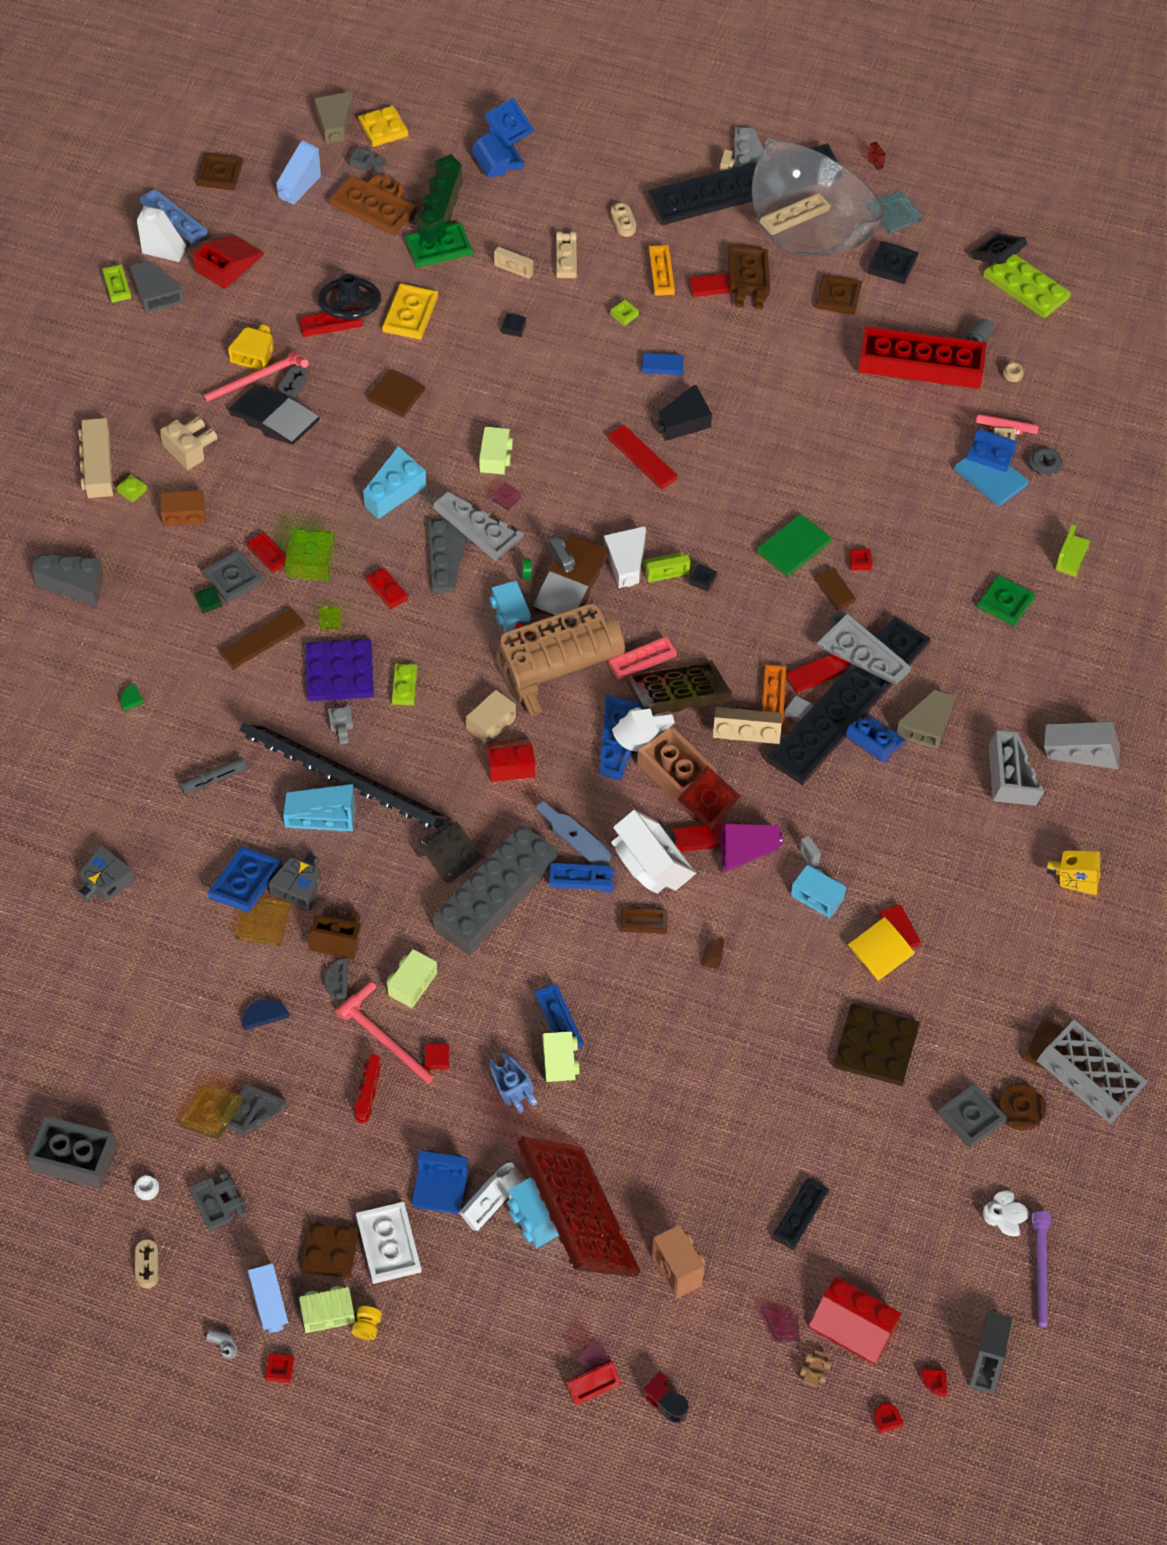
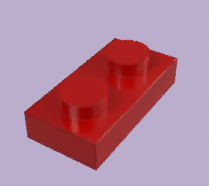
M384 567L366 576L368 585L390 610L408 600V594Z

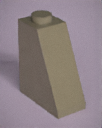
M352 91L314 98L315 112L325 143L345 141L354 108Z
M934 690L899 721L898 735L905 740L939 749L954 708L956 696Z

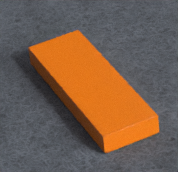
M765 664L761 711L782 713L783 724L786 666Z

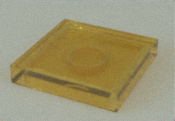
M260 898L250 913L241 910L235 939L281 947L291 910V903Z
M203 1084L178 1124L183 1129L219 1140L244 1100L239 1095Z

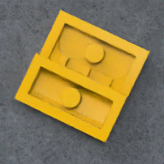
M885 917L848 944L860 963L865 965L876 981L882 979L915 954L904 938Z

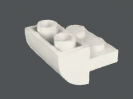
M634 708L628 711V715L619 720V723L612 731L621 746L631 751H638L649 741L666 731L675 721L672 714L663 715L658 713L652 715L651 709L641 710V708Z

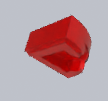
M920 1369V1378L924 1386L933 1394L946 1397V1369Z

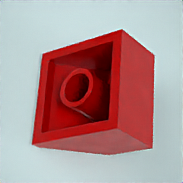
M530 738L485 743L491 782L535 777V758Z

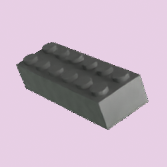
M520 824L433 916L434 931L470 956L550 870V864L557 863V848Z

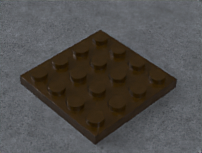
M712 660L627 674V683L641 709H651L652 715L666 711L679 712L684 708L690 707L697 709L708 704L721 705L726 703V701L732 700V692Z

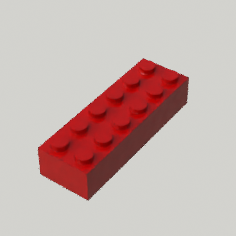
M865 326L858 373L980 389L987 342Z

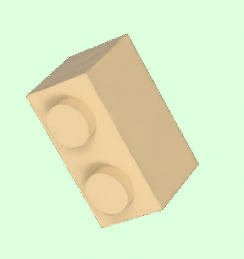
M495 690L466 716V730L484 743L495 739L506 725L512 724L515 720L516 704Z

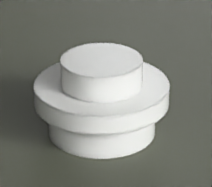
M151 1176L139 1178L134 1186L136 1196L142 1200L153 1199L159 1192L158 1181Z

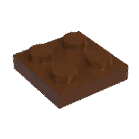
M309 1223L302 1273L352 1278L359 1229Z

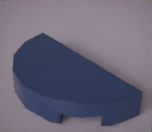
M270 999L259 1000L251 1004L245 1011L242 1018L243 1029L248 1030L290 1018L285 1006L278 1001Z

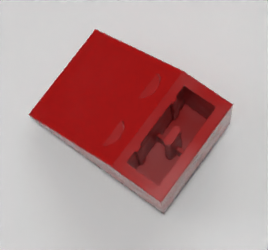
M236 235L227 236L205 243L192 254L194 270L221 288L226 289L264 255V252Z

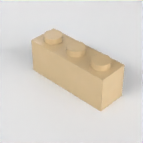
M715 707L713 738L780 744L782 713Z

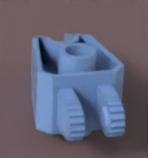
M502 1052L500 1054L505 1062L504 1068L498 1067L493 1059H490V1069L505 1105H514L520 1114L524 1111L523 1105L520 1102L522 1099L526 1098L532 1106L537 1104L532 1095L534 1086L529 1075L511 1056Z

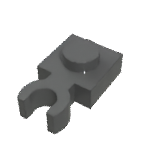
M357 147L349 159V164L366 171L370 167L375 172L381 173V165L386 166V159L380 156L375 157V152Z

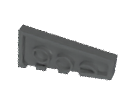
M428 520L432 593L454 592L467 537L447 520Z

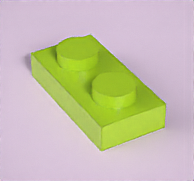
M122 265L103 268V276L111 302L131 299V293Z
M395 663L392 705L415 704L417 664Z

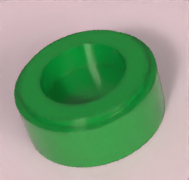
M522 558L521 578L522 580H530L532 561L530 558Z

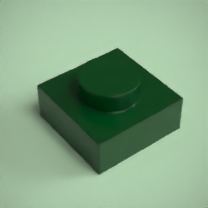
M214 586L194 593V599L202 614L223 607Z

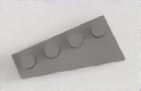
M450 492L445 493L433 505V509L495 561L524 536L523 532L519 530L515 532L508 528V524L493 520L489 517L490 514L473 509L470 503Z
M848 614L817 643L819 648L895 685L911 671V666Z

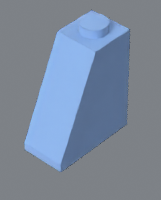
M303 140L299 144L277 181L278 197L283 201L294 205L321 177L319 148Z
M273 1263L247 1270L263 1330L268 1329L269 1333L283 1330V1324L288 1323Z

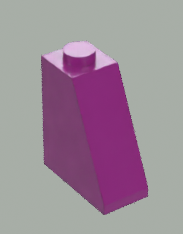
M725 824L721 828V873L730 872L776 852L783 842V835L779 833V826Z

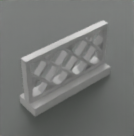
M1075 1020L1049 1044L1037 1059L1039 1064L1109 1124H1112L1148 1083ZM1074 1029L1080 1034L1081 1041L1071 1040L1069 1032ZM1057 1045L1066 1046L1068 1055H1062L1055 1047ZM1072 1046H1082L1084 1056H1074ZM1088 1047H1095L1099 1051L1100 1057L1089 1056ZM1074 1061H1084L1086 1071H1080L1075 1066ZM1090 1062H1101L1102 1072L1092 1071ZM1106 1062L1114 1063L1118 1068V1072H1108ZM1093 1077H1103L1105 1087H1099L1094 1083ZM1109 1078H1119L1121 1088L1110 1087ZM1125 1078L1133 1079L1138 1084V1087L1126 1088ZM1112 1093H1122L1123 1103L1121 1105L1112 1098Z

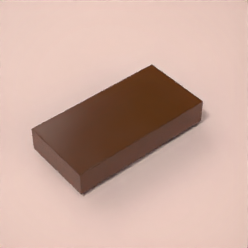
M835 568L815 575L816 582L836 610L855 603V596Z
M621 908L620 932L667 934L668 910Z

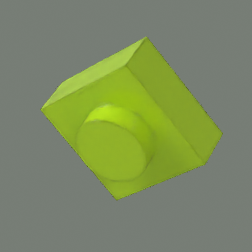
M624 300L610 310V315L625 326L639 316V310L627 300Z
M132 475L116 487L117 493L132 503L147 491L146 484Z

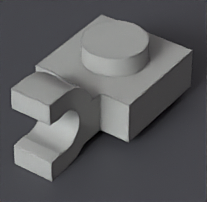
M350 706L328 709L331 732L338 731L340 744L349 743L347 730L353 729Z

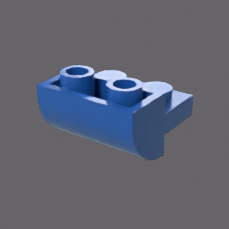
M489 133L479 138L470 151L487 177L504 176L506 170L523 169L525 164L514 146L511 145L505 149L495 133Z
M871 716L865 719L860 717L849 725L846 732L848 740L882 763L888 762L891 754L902 747L905 741L897 732L889 729Z

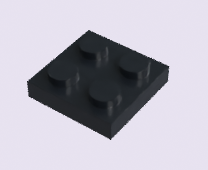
M996 233L971 251L972 258L982 262L1005 263L1009 257L1019 253L1020 249L1027 245L1026 237Z
M881 241L871 260L867 273L905 285L918 258V252Z

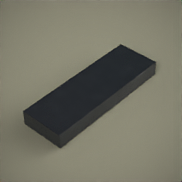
M807 1178L773 1234L772 1239L794 1251L828 1195L829 1188Z

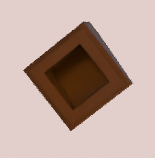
M720 937L706 945L701 962L702 966L714 969L719 968L724 949V938Z

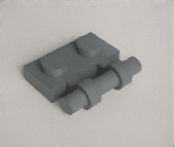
M223 1173L219 1176L221 1183L217 1185L214 1184L212 1178H209L189 1187V1192L209 1232L231 1223L232 1220L229 1215L231 1212H236L240 1219L247 1216L246 1204L243 1198L239 1197L236 1191L237 1186L234 1180L230 1179L228 1173ZM227 1194L230 1201L224 1203L220 1195Z

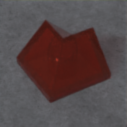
M706 766L677 800L691 818L711 830L741 795L709 766Z

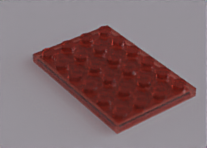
M524 1136L518 1140L517 1144L521 1150V1157L526 1161L530 1170V1177L536 1183L540 1192V1199L546 1205L549 1218L556 1227L559 1240L566 1249L571 1266L577 1271L635 1277L641 1273L583 1147Z

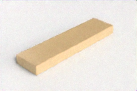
M817 193L761 217L760 223L771 235H774L829 211L831 205L820 193Z

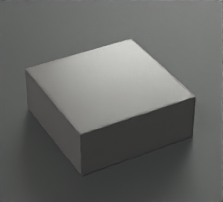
M795 696L786 708L784 716L799 723L814 704Z
M810 836L801 839L799 852L810 867L818 866L821 852Z

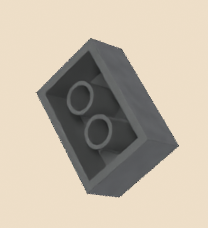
M45 1116L28 1156V1162L32 1172L101 1189L118 1145L114 1133Z

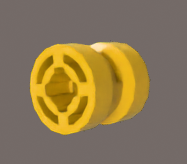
M360 1306L356 1313L357 1322L353 1324L352 1334L361 1339L374 1340L378 1332L376 1326L381 1321L382 1312L373 1307Z

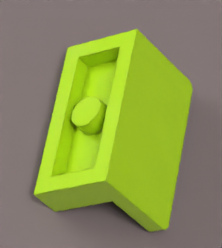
M1072 524L1059 554L1056 570L1076 577L1089 547L1090 540L1075 536L1076 525Z
M682 552L642 560V566L648 583L689 575L690 573L689 556L684 555Z

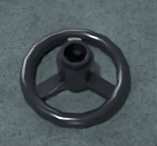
M344 274L341 278L330 281L322 287L318 294V305L330 316L340 319H359L368 316L377 310L381 303V292L375 284L365 279L356 278L353 274ZM359 286L369 290L373 296L361 293ZM338 288L339 299L331 307L326 302V296L331 290ZM358 301L371 303L357 311H341L345 305H353Z

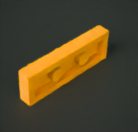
M669 245L649 246L654 295H675Z

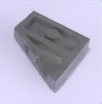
M245 1084L225 1118L223 1126L240 1135L247 1136L285 1110L288 1103L286 1100Z

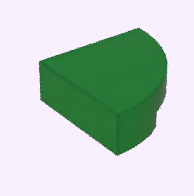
M134 683L128 686L122 693L121 706L123 712L144 704L143 698Z

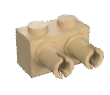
M196 416L185 425L175 420L160 429L163 447L187 470L204 461L203 448L218 439L216 433L211 428L198 437L192 435L205 427L203 420L199 416Z

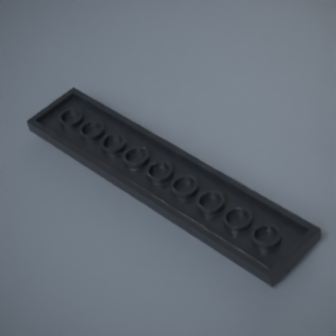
M827 143L648 190V197L661 225H666L842 178L843 172Z
M894 617L876 637L909 666L930 644L931 639L897 617ZM851 664L767 757V763L803 786L846 738L849 725L860 717L864 718L893 683Z
M242 723L239 731L245 733V738L256 743L258 741L265 743V748L277 752V750L283 752L285 758L292 761L303 762L302 766L307 769L322 771V776L330 780H334V778L342 781L341 785L353 784L355 789L361 790L360 794L369 799H379V804L390 809L392 807L399 809V814L407 818L414 817L420 819L418 823L425 827L438 828L439 826H447L451 819L260 724Z

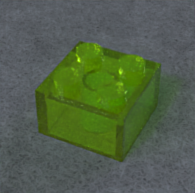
M292 528L285 560L287 578L330 581L336 549L335 533L331 531Z

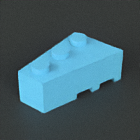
M353 784L287 792L283 815L285 828L353 832L356 810Z

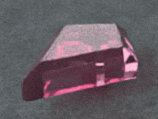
M763 1306L760 1307V1312L774 1342L800 1341L798 1315Z

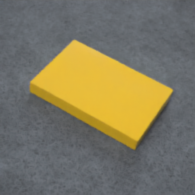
M399 284L382 326L383 332L421 340L438 299V291Z

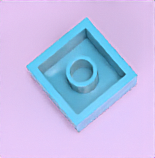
M534 1175L508 1190L509 1200L507 1203L510 1208L508 1213L515 1224L519 1222L523 1228L521 1233L527 1243L532 1242L537 1249L561 1234L560 1214Z

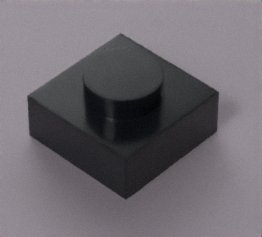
M507 313L502 326V334L522 337L526 325V317Z
M698 564L689 578V585L709 592L717 578L718 571Z

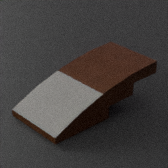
M570 535L565 543V550L567 554L571 553L575 560L573 571L564 574L555 560L534 602L533 610L553 617L582 607L590 596V589L599 577L602 565L609 556V549ZM569 617L566 618L564 622L568 623L574 621L575 619Z

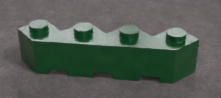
M452 154L435 161L436 176L429 179L430 194L422 197L424 212L416 215L417 232L428 244L445 237L446 228L450 223L453 214L452 210L463 183L462 164Z

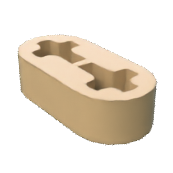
M147 1239L139 1242L135 1249V1276L137 1283L142 1288H152L159 1279L158 1247L154 1241ZM146 1248L151 1250L149 1260H145L144 1257ZM145 1268H149L151 1274L148 1280H144L143 1277L145 1275Z

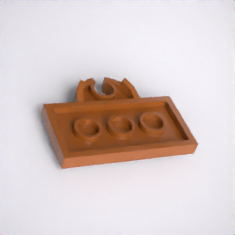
M380 174L372 177L368 183L351 175L329 199L331 206L392 235H396L417 211L416 205L403 200V185L397 180L395 186L388 189L386 187L391 185V177L380 176Z

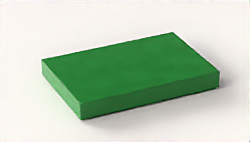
M461 222L447 225L445 237L430 244L418 232L405 235L404 240L415 267H424L473 255V249Z
M800 514L758 547L757 554L788 578L830 544L832 538Z

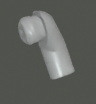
M214 1329L209 1330L207 1341L219 1344L224 1358H234L238 1350L234 1337L231 1334Z

